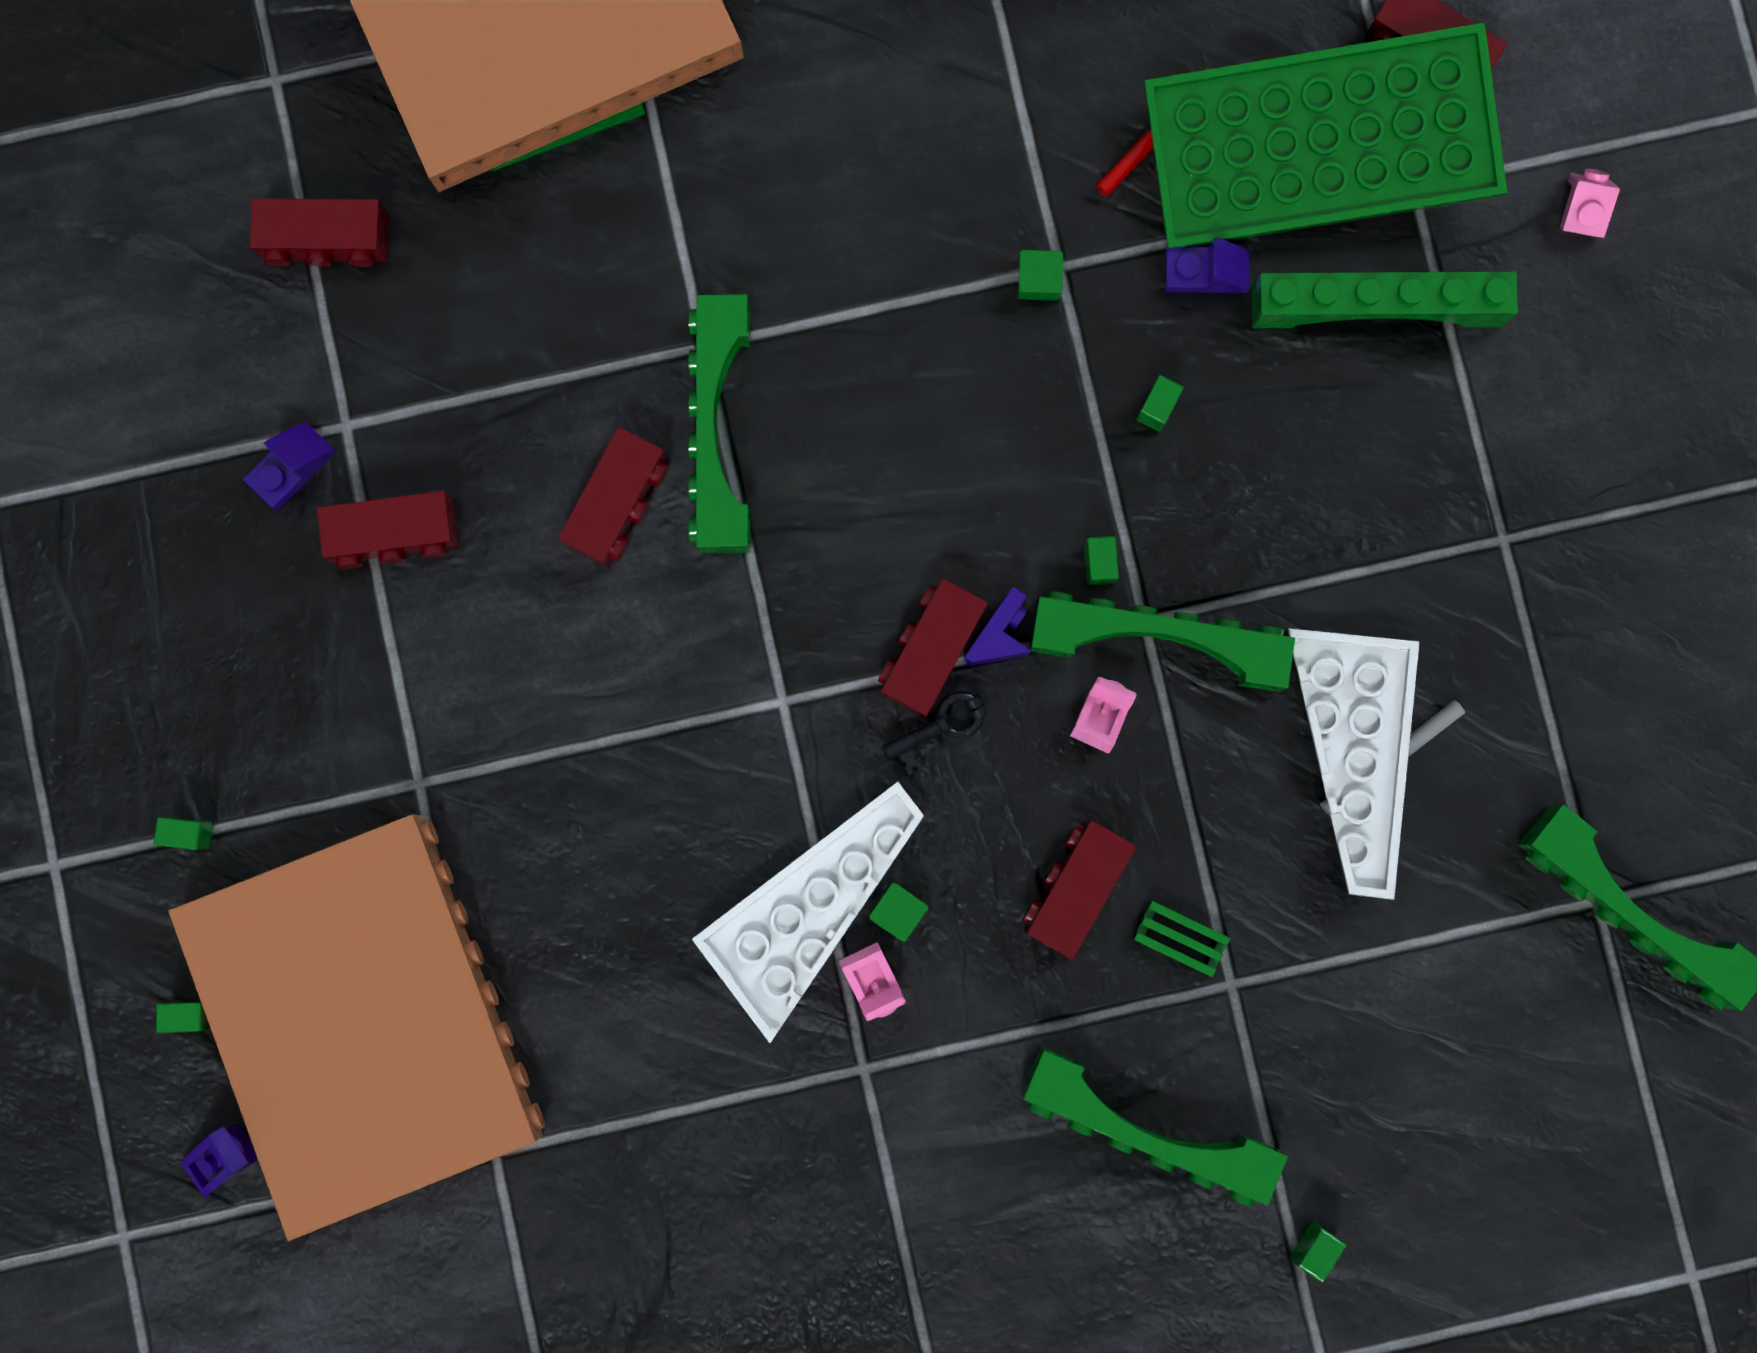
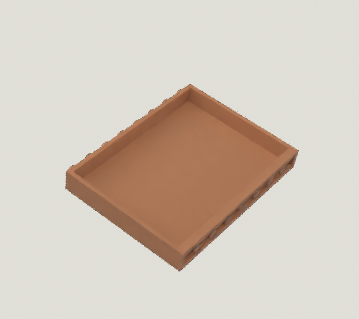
M350 0L426 173L438 192L744 58L741 41L722 0Z
M412 814L168 911L288 1241L525 1147L543 1136L541 1131L545 1127L543 1114L537 1103L531 1104L525 1089L530 1086L526 1069L521 1062H515L510 1049L511 1046H514L512 1032L506 1021L500 1022L495 1006L499 1005L497 992L490 980L487 982L484 980L480 965L484 964L482 952L475 940H469L464 926L469 923L467 912L460 900H454L449 886L454 883L452 872L444 859L439 860L434 846L439 843L437 832L429 819L425 821L423 815Z

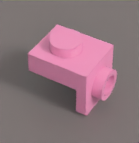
M1584 169L1583 175L1570 173L1568 182L1572 185L1559 226L1563 231L1600 238L1605 237L1620 190L1616 184L1608 180L1610 174L1594 169Z
M1097 677L1086 696L1070 736L1109 754L1115 745L1127 712L1134 703L1137 694L1126 689L1119 682Z
M878 942L839 960L840 966L867 1021L876 1017L888 1016L897 1007L906 1002Z

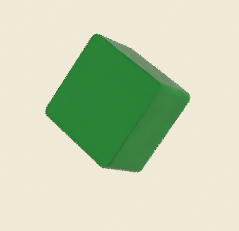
M1022 250L1018 261V298L1027 300H1059L1062 293L1063 252Z
M1159 375L1136 421L1161 432L1184 386Z
M1115 536L1087 538L1083 545L1087 586L1115 584L1119 579Z
M157 817L153 845L191 850H210L214 822L177 817Z
M893 882L871 912L869 918L897 939L905 942L928 910V906Z
M201 1000L170 1001L156 1004L157 1033L198 1032L211 1029Z
M1312 1221L1290 1255V1260L1323 1283L1346 1247V1244Z

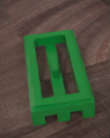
M1154 901L1149 902L1133 937V940L1210 977L1214 976L1218 961L1220 962L1223 956L1222 952L1231 939ZM1158 913L1216 941L1214 948L1212 949L1153 921L1154 914ZM1150 928L1208 956L1207 963L1203 964L1145 936L1147 929Z

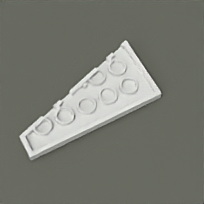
M1288 628L1289 637L1295 638L1293 656L1348 894L1393 900L1395 896L1419 641Z
M899 782L891 786L692 939L769 1043L778 1033L924 817Z

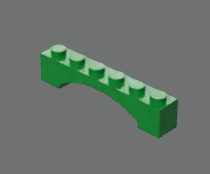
M1517 272L1260 273L1251 287L1252 328H1294L1298 325L1357 319H1418L1460 324V327H1503L1518 314Z
M696 295V309H689L690 334H696V350H689L690 375H696V391H689L690 417H696V433H689L690 458H696V474L689 475L690 500H696V516L689 517L690 542H696V547L700 553H751V511L748 504L738 503L727 484L720 461L717 438L719 402L726 376L742 347H750V304L747 295Z
M1048 592L1047 597L1040 596L1037 600L1029 647L1031 652L1071 658L1075 653V648L1098 640L1116 637L1158 638L1192 647L1215 658L1239 677V686L1276 692L1288 689L1295 638L1283 636L1284 629L1272 626H1258V632L1241 629V622L1228 619H1216L1215 625L1199 622V615L1185 612H1174L1173 618L1158 616L1156 608L1133 605L1131 611L1115 609V602L1105 599L1091 598L1089 604L1072 602L1073 595L1062 592Z
M1564 804L1549 805L1518 844V846L1529 853L1526 856V860L1538 870L1544 873L1551 871L1562 880L1560 887L1572 897L1580 901L1585 898L1597 908L1594 912L1595 915L1613 928L1622 927L1632 935L1629 938V942L1641 952L1652 956L1654 953L1666 962L1663 967L1664 970L1680 982L1687 983L1689 981L1701 990L1698 997L1706 1004L1718 1011H1721L1723 1008L1742 1011L1757 992V957L1738 942L1719 941L1714 947L1690 940L1671 931L1648 916L1621 890L1606 869L1593 840L1598 831Z
M1040 1047L1021 1092L1022 1098L1029 1102L1028 1110L1047 1119H1051L1053 1113L1069 1119L1067 1127L1089 1137L1092 1136L1094 1130L1109 1137L1108 1145L1125 1153L1132 1154L1134 1148L1150 1154L1147 1160L1149 1163L1166 1171L1172 1172L1174 1165L1190 1172L1188 1179L1205 1188L1212 1190L1215 1183L1230 1189L1228 1195L1230 1198L1249 1207H1253L1255 1201L1267 1206L1269 1205L1288 1158L1282 1151L1242 1133H1239L1236 1141L1206 1144L1175 1140L1145 1130L1118 1115L1090 1090L1081 1077L1084 1067L1080 1063Z

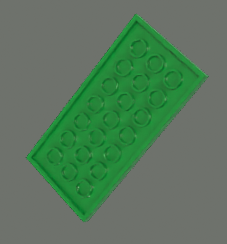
M1485 23L1144 81L1168 249L1211 244L1213 238L1231 241L1501 197L1508 193Z

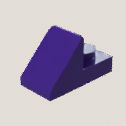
M1213 238L1209 247L1168 249L1167 246L1165 249L1164 292L1248 293L1249 250L1220 238Z
M302 422L267 439L263 444L271 452L243 480L265 502L278 511L337 451L307 422Z
M1012 587L964 657L963 662L973 666L1025 657L1031 653L1030 649L1004 632L1007 627L1014 632L1028 612L1027 609L1022 607L1027 598L1025 594Z
M233 1124L227 1129L223 1126L210 1134L180 1163L205 1198L255 1163L258 1158L253 1144L241 1126Z

